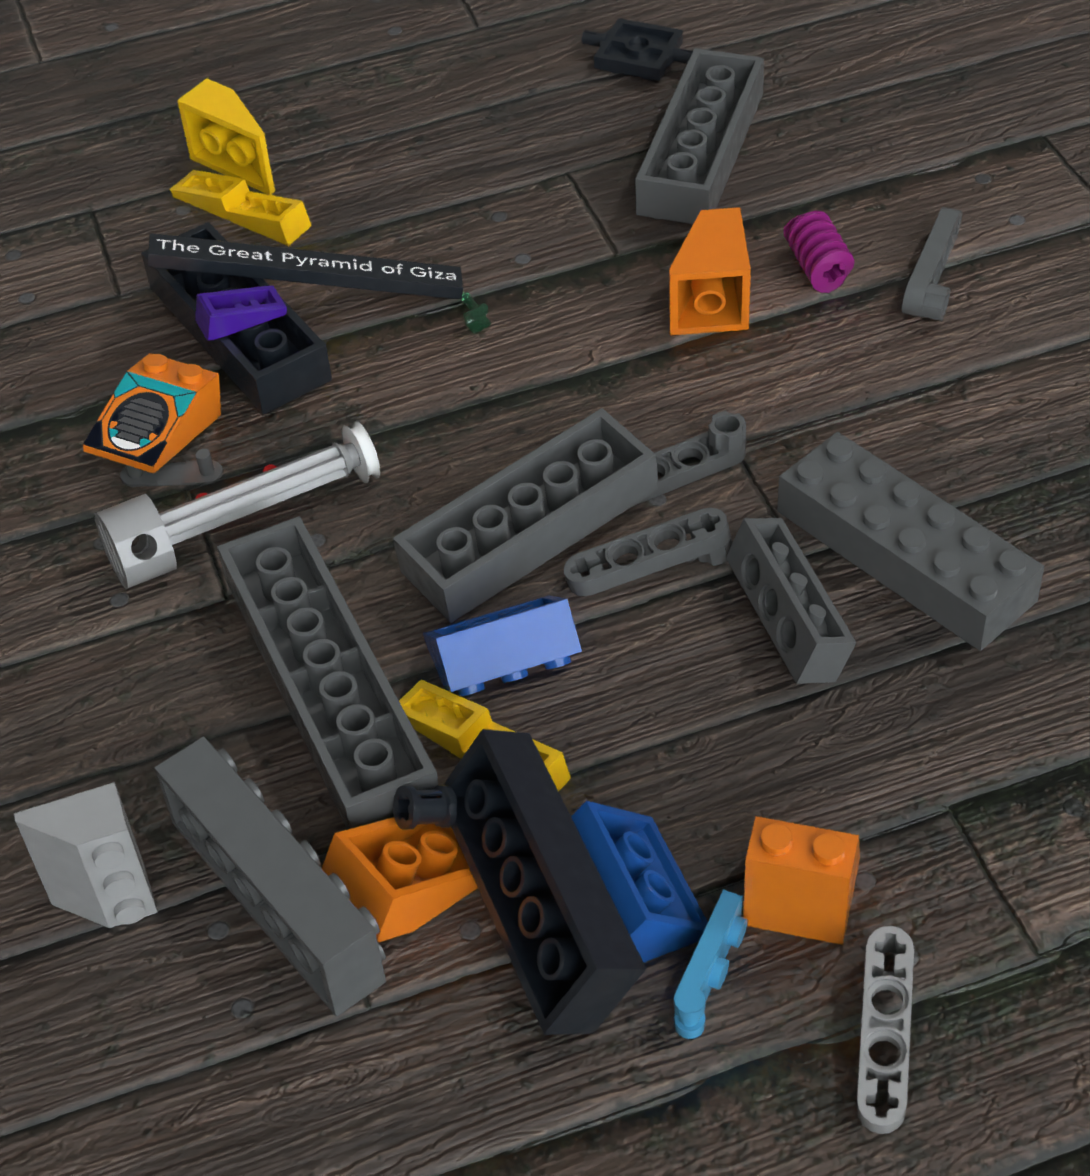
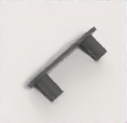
M199 449L195 454L197 460L166 463L154 474L126 465L120 473V478L125 485L130 487L207 485L217 482L222 477L223 468L219 462L212 460L208 449Z

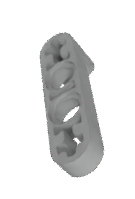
M883 926L875 930L869 936L866 945L857 1113L862 1125L878 1134L891 1133L898 1129L904 1121L907 1107L914 946L908 933L894 926ZM890 952L896 954L894 972L884 971L883 953ZM889 990L899 995L903 1005L898 1012L885 1015L874 1008L872 998L880 991ZM878 1041H888L898 1048L900 1058L891 1066L877 1065L869 1056V1049ZM866 1076H870L874 1079L867 1080ZM899 1079L900 1083H897L892 1080ZM878 1080L888 1081V1104L897 1106V1109H888L887 1117L884 1118L876 1116L874 1107L866 1106V1103L871 1104L876 1101Z

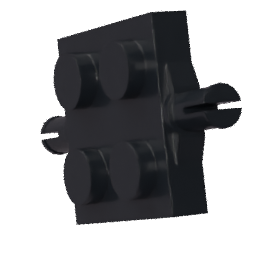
M618 18L614 26L604 33L584 30L581 38L582 45L600 47L594 56V68L611 73L637 76L646 80L660 81L669 65L674 62L688 64L693 53L692 50L680 48L683 43V30Z

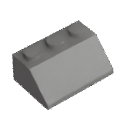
M115 782L14 813L16 824L52 905L108 928L121 924H133L140 921L143 917L158 913L146 868Z

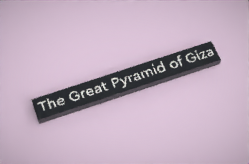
M150 233L147 264L149 267L450 299H461L464 288L461 267L153 233Z

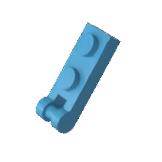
M723 889L675 992L674 1027L678 1035L683 1038L694 1039L704 1032L706 1000L712 988L719 990L724 983L729 968V960L725 958L730 947L738 948L744 938L748 919L742 917L741 895Z

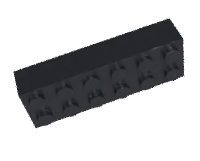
M210 222L178 235L180 237L227 241ZM148 250L141 252L152 291L263 415L332 381L326 344L284 300L283 302L287 307L286 315L219 339L206 340L196 322L197 294L270 286L264 279L147 266Z
M482 729L444 783V785L452 787L457 798V816L454 824L451 826L452 831L543 1034H594L646 971V967L530 733Z

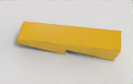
M192 170L170 189L174 198L286 246H290L312 226L303 201L251 192L243 178Z
M422 679L399 700L416 731L462 759L482 729L515 732L493 722L488 708ZM533 740L559 792L571 779L563 752Z

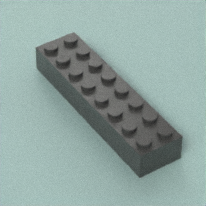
M298 516L217 546L226 583L347 830L393 818L394 796L400 786L411 785L416 790H433L439 785L435 767L301 517Z

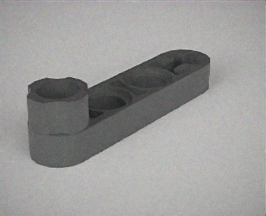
M948 207L941 208L906 287L902 304L903 314L943 321L951 289L937 284L956 242L962 220V210Z
M718 412L712 416V422L708 425V432L655 452L657 472L662 473L664 477L658 480L659 489L637 504L740 463L746 453V421L744 417L739 413ZM686 457H695L701 460V462L689 466L682 464L680 460Z
M704 508L571 556L564 565V575L568 587L572 593L578 596H589L695 558L699 562H708L712 566L720 565L727 561L726 556L733 543L727 516L717 508ZM690 533L692 539L687 541L686 535ZM666 539H676L679 541L678 545L670 550H660L657 548L658 544ZM631 553L637 555V559L630 564L619 565L615 563L624 554ZM607 563L609 569L604 570L602 564ZM582 572H589L590 575L585 577L581 576Z

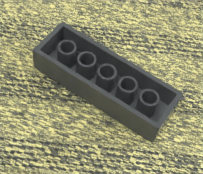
M694 48L635 179L636 215L693 225L701 210L717 208L763 95L764 58Z
M601 408L393 537L400 571L452 623L657 491L659 487L656 454Z
M838 431L779 476L777 512L979 651L983 650L1038 602L1045 567L1043 564Z
M203 736L154 767L173 824L336 1017L386 983L382 961L386 959V956L377 941L376 934L380 932V928L373 915L364 906L357 909L349 900L350 894L342 880L335 873L328 876L320 868V859L311 845L305 840L301 843L297 842L291 835L293 832L285 816L278 809L271 812L265 806L264 797L258 786L250 778L242 780L237 774L238 769L235 762L224 748L217 751Z

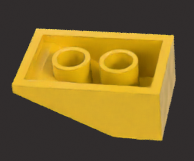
M206 78L177 100L191 160L226 176L243 178L248 186L268 195H272L275 192L264 132L233 89Z

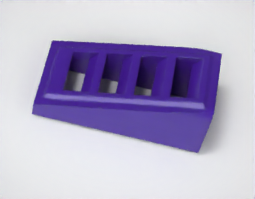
M273 285L197 294L196 322L207 341L231 335L287 314V307Z

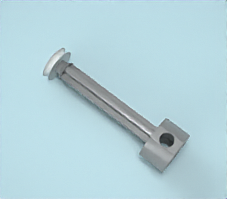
M357 420L353 422L352 429L343 425L341 433L344 445L332 443V446L161 513H158L155 505L146 493L94 513L100 539L119 581L125 589L173 571L177 569V562L172 545L345 476L347 478L352 469H354L355 473L364 483H368L370 475L376 479L380 478L379 459L366 429ZM140 535L137 544L131 547L132 541Z

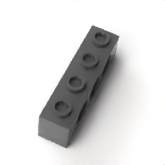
M744 518L726 556L733 572L796 684L836 682L857 642L782 518Z

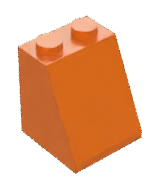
M740 207L701 210L669 269L670 335L749 330L751 268Z
M756 816L745 860L743 917L748 919L747 926L843 945L860 860L859 835Z

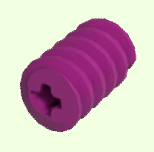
M811 211L792 218L784 226L783 235L813 288L822 293H830L839 288L852 271L855 260L851 252H849L847 245L843 242L841 235L837 232L829 215L823 211Z

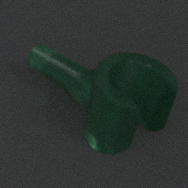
M464 292L462 300L469 309V311L464 313V320L469 330L475 334L491 326V321L486 317L488 306L485 303L478 305L469 292Z

